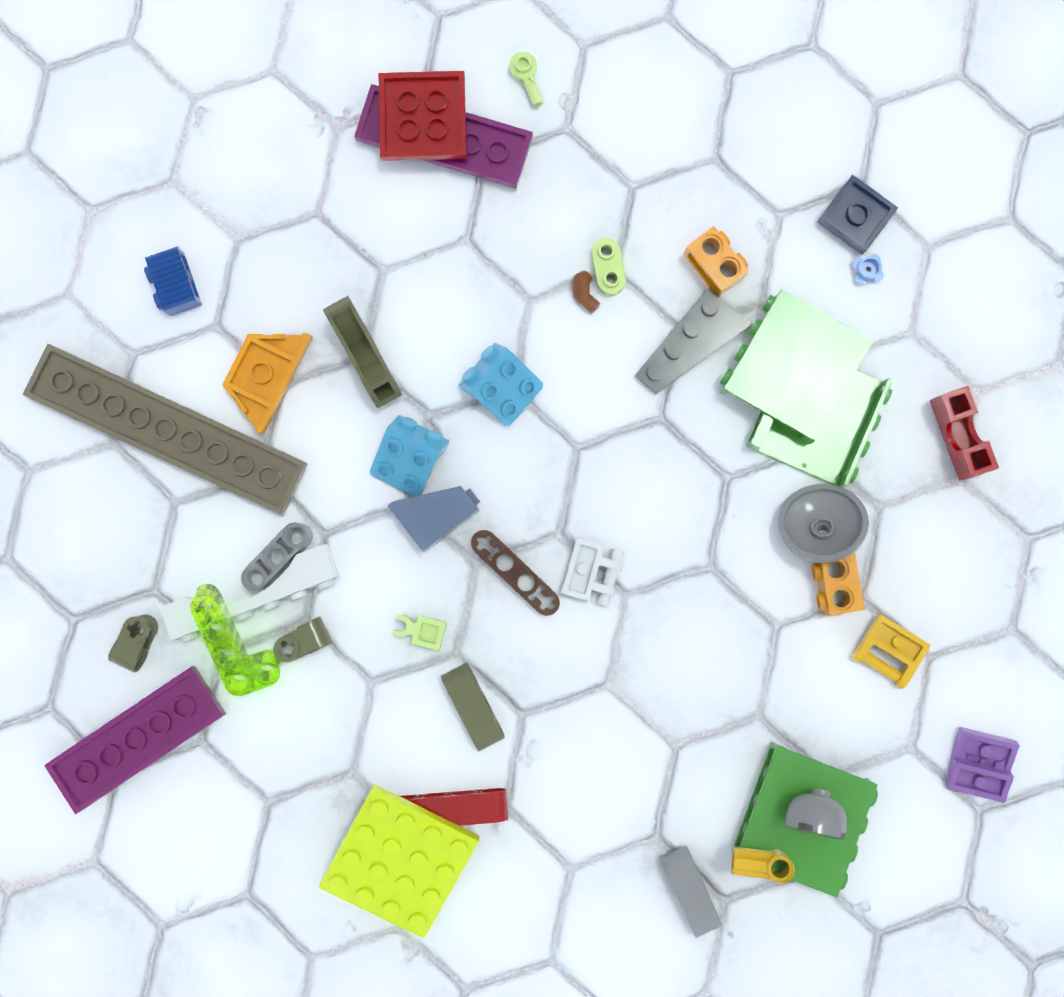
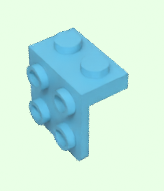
M494 343L482 352L481 359L477 364L463 374L462 381L458 386L467 394L476 398L500 422L510 426L542 390L543 383L508 348Z
M398 415L385 431L370 468V473L372 476L412 497L422 495L436 461L446 450L449 440L445 439L435 430H428L418 425L410 417Z

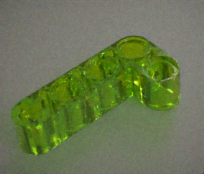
M202 584L197 587L191 601L190 610L228 693L234 696H243L277 683L280 677L282 662L275 657L273 650H264L248 656L219 589L212 584ZM211 625H221L224 629L217 631L212 629ZM231 650L235 654L229 656L225 655L222 651ZM268 665L273 667L274 669L267 671L262 669L261 667ZM242 675L246 679L237 680L233 676Z

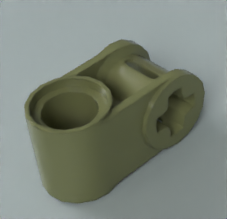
M147 614L127 619L117 640L110 649L108 660L134 673L138 672L143 666L149 648L157 634L158 623L156 619Z
M319 616L280 637L274 644L273 652L278 660L288 663L329 645L333 640ZM286 643H293L295 645V648L292 650L293 655L283 652Z

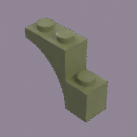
M349 296L324 308L325 316L338 336L375 406L379 408L400 397L402 393Z

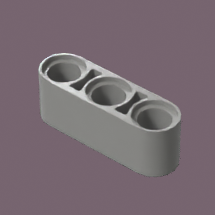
M297 522L286 525L245 567L241 573V583L243 586L251 591H262L272 585L290 566L296 554L304 552L313 540L311 528L306 524ZM296 528H301L304 538L300 543L296 544L293 542L291 535ZM276 549H280L284 556L282 562L278 565L274 564L271 558L273 551ZM256 570L261 571L263 574V581L258 586L251 579L253 572Z
M687 845L660 857L695 937L697 938L723 926Z

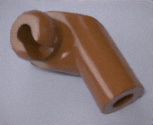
M581 271L576 273L572 280L573 298L593 314L601 303L590 294L591 274L588 271Z

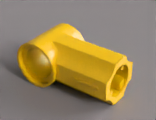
M736 846L733 848L731 859L732 875L771 879L779 884L790 881L794 875V865L788 855L782 850L774 849L767 851ZM776 860L786 861L783 871L778 873L771 871L772 864Z

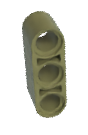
M466 662L441 675L442 682L477 750L480 752L505 739L503 730L469 664Z

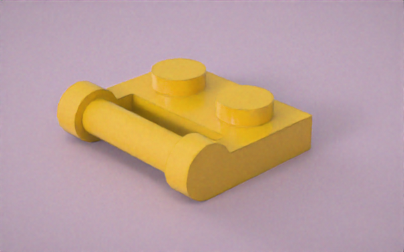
M877 614L862 641L853 651L851 658L858 663L864 662L893 680L894 685L904 689L931 645L885 616ZM874 645L905 664L904 668L899 671L869 653L871 647Z

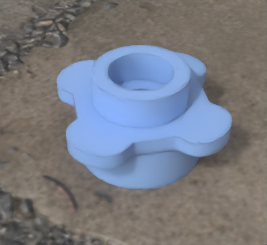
M872 254L864 258L856 257L853 260L852 265L856 268L857 273L855 280L858 284L864 285L867 281L880 282L883 279L881 258L878 255ZM866 267L870 268V272L866 271Z

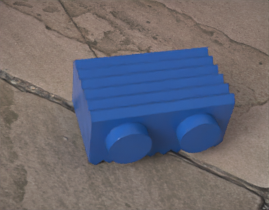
M178 246L145 257L147 267H144V273L149 283H154L156 293L153 294V299L159 310H163L169 316H174L180 312H185L202 305L185 253Z

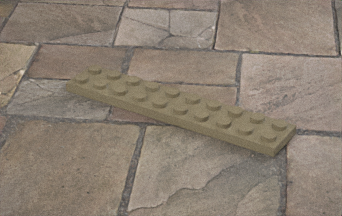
M48 343L22 394L283 516L308 463Z

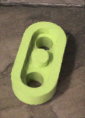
M602 238L592 248L596 283L601 293L607 296H615L623 290L626 281L621 250L615 240ZM609 248L612 253L605 256L601 253V250ZM609 275H613L616 277L617 281L615 283H609L607 282L606 277Z

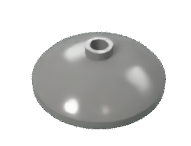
M832 484L810 485L794 492L782 505L778 518L779 533L786 547L798 557L816 563H831L851 556L865 541L869 525L868 514L861 500L849 490ZM824 530L828 533L825 535H821L818 532Z

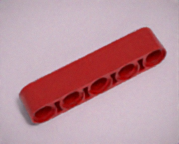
M505 788L400 796L459 826L498 823L509 819Z

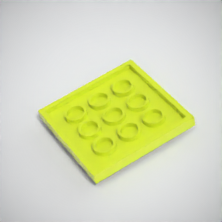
M373 784L322 877L318 888L424 939L479 843L480 836Z

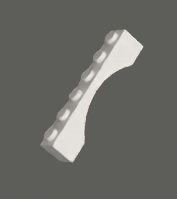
M322 544L296 554L290 566L276 582L250 598L236 602L221 603L197 597H185L159 607L170 640L181 639L182 643H186L199 638V631L208 628L209 633L225 628V621L235 618L236 622L251 618L253 617L252 611L261 607L265 612L281 606L279 601L287 597L294 601L307 596L306 590L317 586L318 591L335 585L334 579L341 576L329 545Z

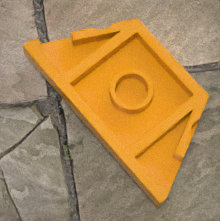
M248 334L222 386L235 400L237 406L247 416L258 433L265 434L313 339L310 334Z

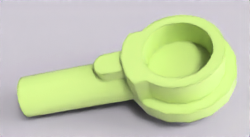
M518 52L510 59V72L520 83L525 84L533 107H539L544 102L534 79L537 61L529 52Z

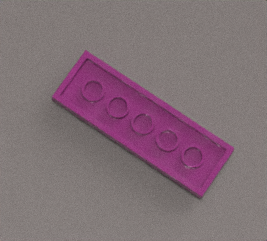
M371 84L354 138L356 141L380 148L379 86ZM466 112L467 159L422 161L517 189L533 139V132Z
M191 666L46 763L44 767L76 815L220 719L226 713L197 668Z

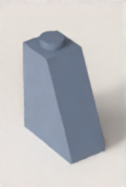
M461 486L393 501L387 505L422 552H427L480 511L476 506L480 501L470 488L465 491Z

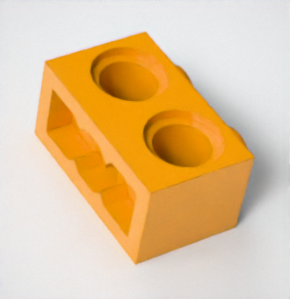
M715 226L690 243L683 253L704 282L718 297L743 280L749 272L747 268L748 263L740 253L736 254L733 251L727 235L723 231L718 232ZM706 244L712 245L716 249V254H706L702 246ZM724 266L731 268L734 274L733 277L723 276L720 268Z
M855 553L835 562L839 566V574L834 578L828 573L830 563L814 562L811 565L812 577L814 581H818L819 593H816V602L819 610L823 611V615H836L865 610ZM838 590L844 595V602L840 606H836L833 602V595Z

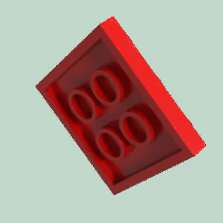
M464 71L378 73L381 161L467 159Z

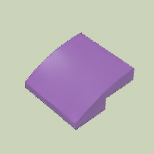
M959 726L948 768L947 789L1005 803L1014 779L1011 769L1020 745L1012 739Z

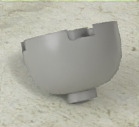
M812 788L811 794H799L792 799L788 805L783 826L845 840L847 815L842 805L830 798L831 792Z

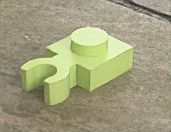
M397 615L396 619L403 620L406 623V629L404 631L393 630V635L397 637H404L408 634L413 635L411 644L440 651L447 622L418 615L417 622L415 623L407 615Z

